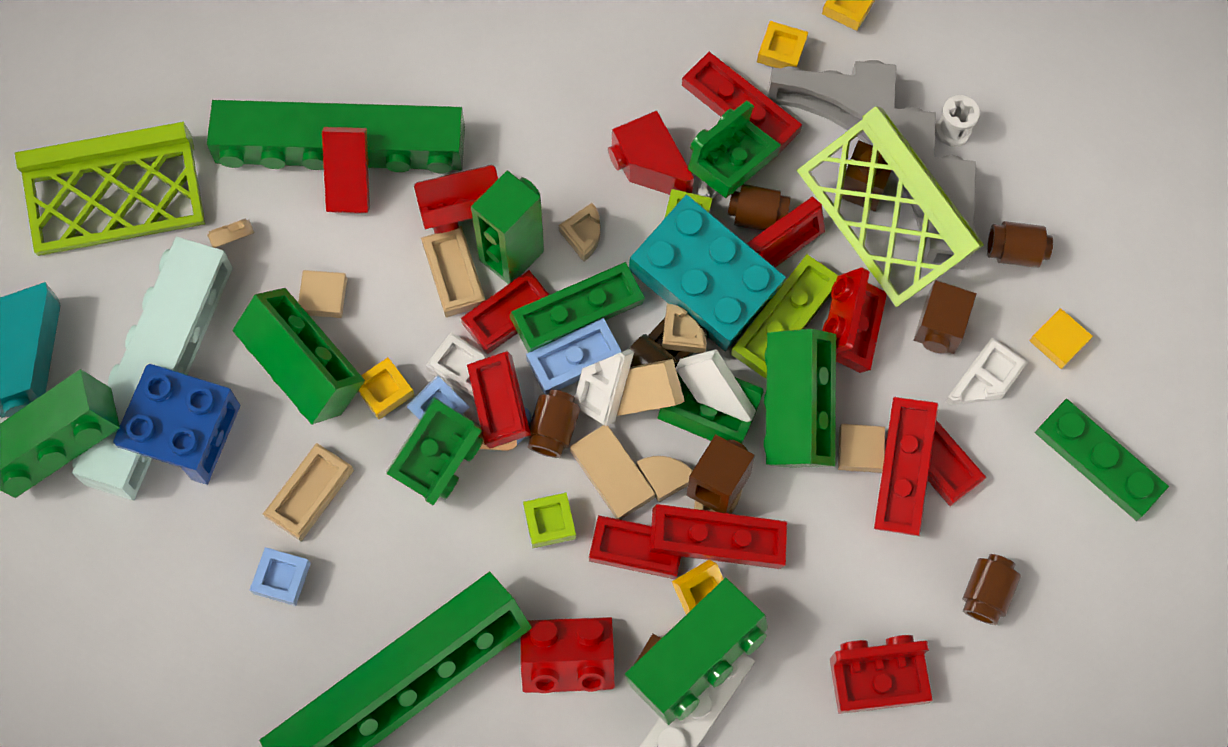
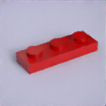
M710 51L682 77L681 86L720 117L728 109L732 108L735 110L745 101L753 104L754 108L749 121L781 144L778 155L801 132L802 124Z
M893 397L874 524L875 530L920 537L939 404L936 402Z
M656 504L652 509L649 551L651 553L781 569L786 565L787 521Z

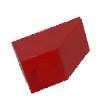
M657 110L612 129V146L608 147V153L615 169H623L629 182L670 195L671 189L687 193L693 192L694 177L691 171L687 169L688 166Z

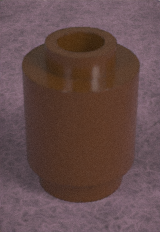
M743 184L740 192L734 191L731 194L727 215L735 216L734 225L766 230L788 214L791 197L781 195L780 190Z
M1003 221L1002 225L992 224L987 242L988 258H996L997 262L1002 264L1039 268L1043 260H1049L1051 257L1053 236L1047 235L1045 226Z
M550 390L549 395H539L529 425L531 435L527 436L529 438L527 447L531 451L547 457L561 458L563 449L569 448L581 410L574 403V396L560 390Z
M989 554L988 559L978 558L962 598L966 602L963 612L983 623L997 625L1000 617L1006 616L1021 578L1020 573L1014 570L1016 564L996 554Z

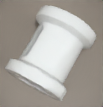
M965 95L950 97L945 102L942 116L935 126V135L938 140L949 147L964 145L971 136L972 127L977 123L980 116V109L977 103Z

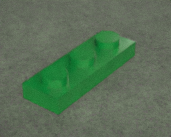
M624 262L511 311L510 319L529 353L602 318L606 321L642 305L645 297L627 263Z
M1067 398L1035 431L1037 436L1135 521H1138L1169 487Z

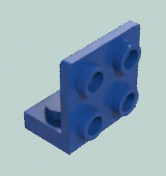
M148 364L143 371L113 443L118 448L181 467L191 480L208 485L241 405L230 388Z

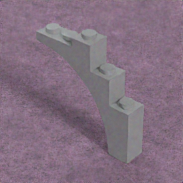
M878 60L855 61L852 75H845L834 70L824 72L803 71L792 66L772 68L768 87L769 99L779 105L800 108L827 118L846 130H849L863 119L862 116L875 106L883 108L974 230L976 161L963 160L955 155H947L941 158L934 157L936 112H926L916 107L894 108L896 65L884 64ZM864 131L857 136L863 142L873 145ZM904 186V192L907 198L913 199V197L910 195V193ZM911 204L918 229L922 231L924 212L919 205ZM929 222L928 232L939 234L933 224ZM927 237L923 262L941 265L954 255L944 239ZM972 255L966 257L951 269L964 270Z

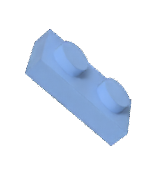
M602 318L527 353L526 359L543 393L549 395L550 390H560L579 381L582 368L622 351L605 319Z

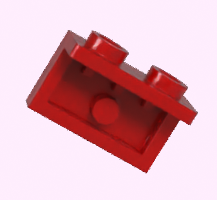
M487 165L416 182L414 190L424 229L433 228L434 234L445 233L458 229L459 221L471 219V206L498 180L496 167L494 165Z
M863 267L837 276L831 290L832 301L828 319L822 331L836 334V362L859 373L871 370L887 297L884 290L868 283L870 271Z
M612 617L528 620L532 628L521 636L520 663L523 692H594L614 689Z
M913 635L890 637L886 639V645L873 647L868 646L867 640L845 642L840 644L841 650L835 651L829 659L838 714L928 704L933 701L924 655L929 651L928 642H914Z

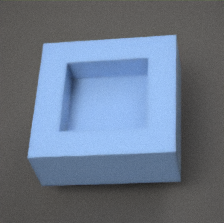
M439 375L407 405V408L418 419L421 418L433 397L438 398L462 414L470 408Z
M265 547L250 591L258 596L296 606L311 563L308 559Z

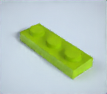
M806 254L732 348L731 355L766 379L765 350L767 348V332L805 329L831 296L832 286L839 275Z

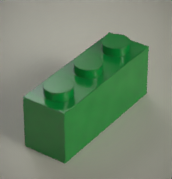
M508 170L471 206L479 261L507 284L521 276L544 252L540 192L531 181L524 177L518 179Z
M286 288L255 294L232 330L311 425L341 416L365 382V379Z
M817 329L767 332V348L765 350L767 390L764 395V405L766 408V435L764 438L766 465L789 468L835 467L836 334Z
M79 369L0 423V491L17 498L120 429L112 389L82 369Z
M725 577L624 675L630 687L668 726L676 718L681 721L696 709L700 702L697 698L710 685L715 688L729 677L734 668L731 664L744 652L750 655L761 646L767 637L765 633L768 629L766 615Z

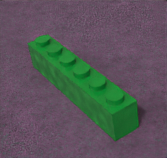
M212 100L207 147L215 164H221L225 167L239 168L246 164L262 165L270 169H281L285 166H304L311 170H323V128L347 127L367 128L368 168H387L392 172L398 173L407 172L410 169H423L438 174L449 173L452 170L462 171L465 123L462 107Z
M489 571L259 739L262 747H373L532 627L512 595Z

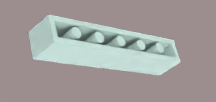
M176 236L171 249H167L163 253L159 264L160 274L154 287H150L144 295L142 303L143 312L137 325H133L127 334L124 356L120 364H116L112 368L109 375L108 386L112 389L119 425L146 365L153 364L188 375L233 269L224 250ZM117 431L73 459L72 465L74 469L72 474L85 486L133 501L152 458L118 448L113 443Z

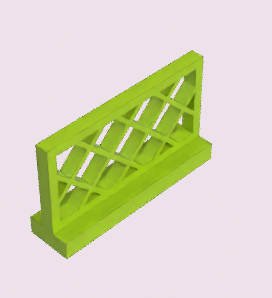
M875 106L862 116L863 119L802 165L797 169V172L894 305L899 307L963 259L983 247L984 244L885 110ZM864 131L873 143L871 162L848 160L850 141ZM842 148L841 158L831 157ZM879 152L888 165L877 163ZM824 161L840 163L837 187L820 186L811 171ZM847 164L870 167L866 193L843 189ZM877 168L893 170L899 178L896 197L873 194ZM904 186L913 199L903 198ZM826 192L835 193L834 203ZM842 194L865 197L862 222L847 221L840 213ZM872 198L895 201L891 227L868 224ZM902 203L917 204L924 212L922 231L898 228ZM929 222L933 224L939 234L928 232ZM850 226L861 227L859 238ZM867 228L890 232L887 257L872 255L866 249ZM897 233L921 236L917 261L893 258ZM927 237L944 239L954 255L941 265L923 262ZM876 261L886 262L884 272ZM892 263L916 266L913 285L901 294H899L890 281ZM922 267L934 269L921 278Z
M184 121L14 152L17 169L22 173L34 253L40 256L205 225L193 150H195L193 138ZM183 155L185 169L175 182L158 172L167 158ZM154 161L151 166H149L148 164L145 163V162ZM137 164L147 172L132 190L116 178L125 166ZM106 169H112L109 174L103 171ZM96 172L105 179L90 198L74 186L83 174ZM70 176L67 182L61 179L63 177ZM154 176L171 187L158 206L140 195ZM53 179L63 187L48 206L37 198L35 183ZM186 181H188L189 191L182 187ZM112 184L129 194L116 213L99 204V201ZM70 192H73L87 202L73 222L56 211ZM180 192L191 200L193 215L175 218L167 213L165 209L176 194ZM138 200L154 211L144 224L133 226L125 221L123 217L135 201ZM39 206L45 209L41 216L39 212ZM97 208L112 219L102 232L91 234L83 229L81 225L93 209ZM53 215L69 225V228L60 240L44 243L42 229ZM160 216H163L167 219L163 221H157ZM119 223L125 227V228L115 229V228L118 226ZM77 231L83 235L73 237Z

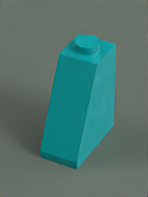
M46 282L0 297L1 418L12 416L46 393L61 306L58 297Z

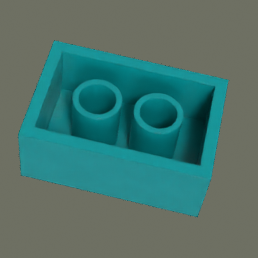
M687 194L632 254L629 260L631 273L668 304L685 309L687 314L709 332L708 338L725 352L768 304L786 279L782 273Z

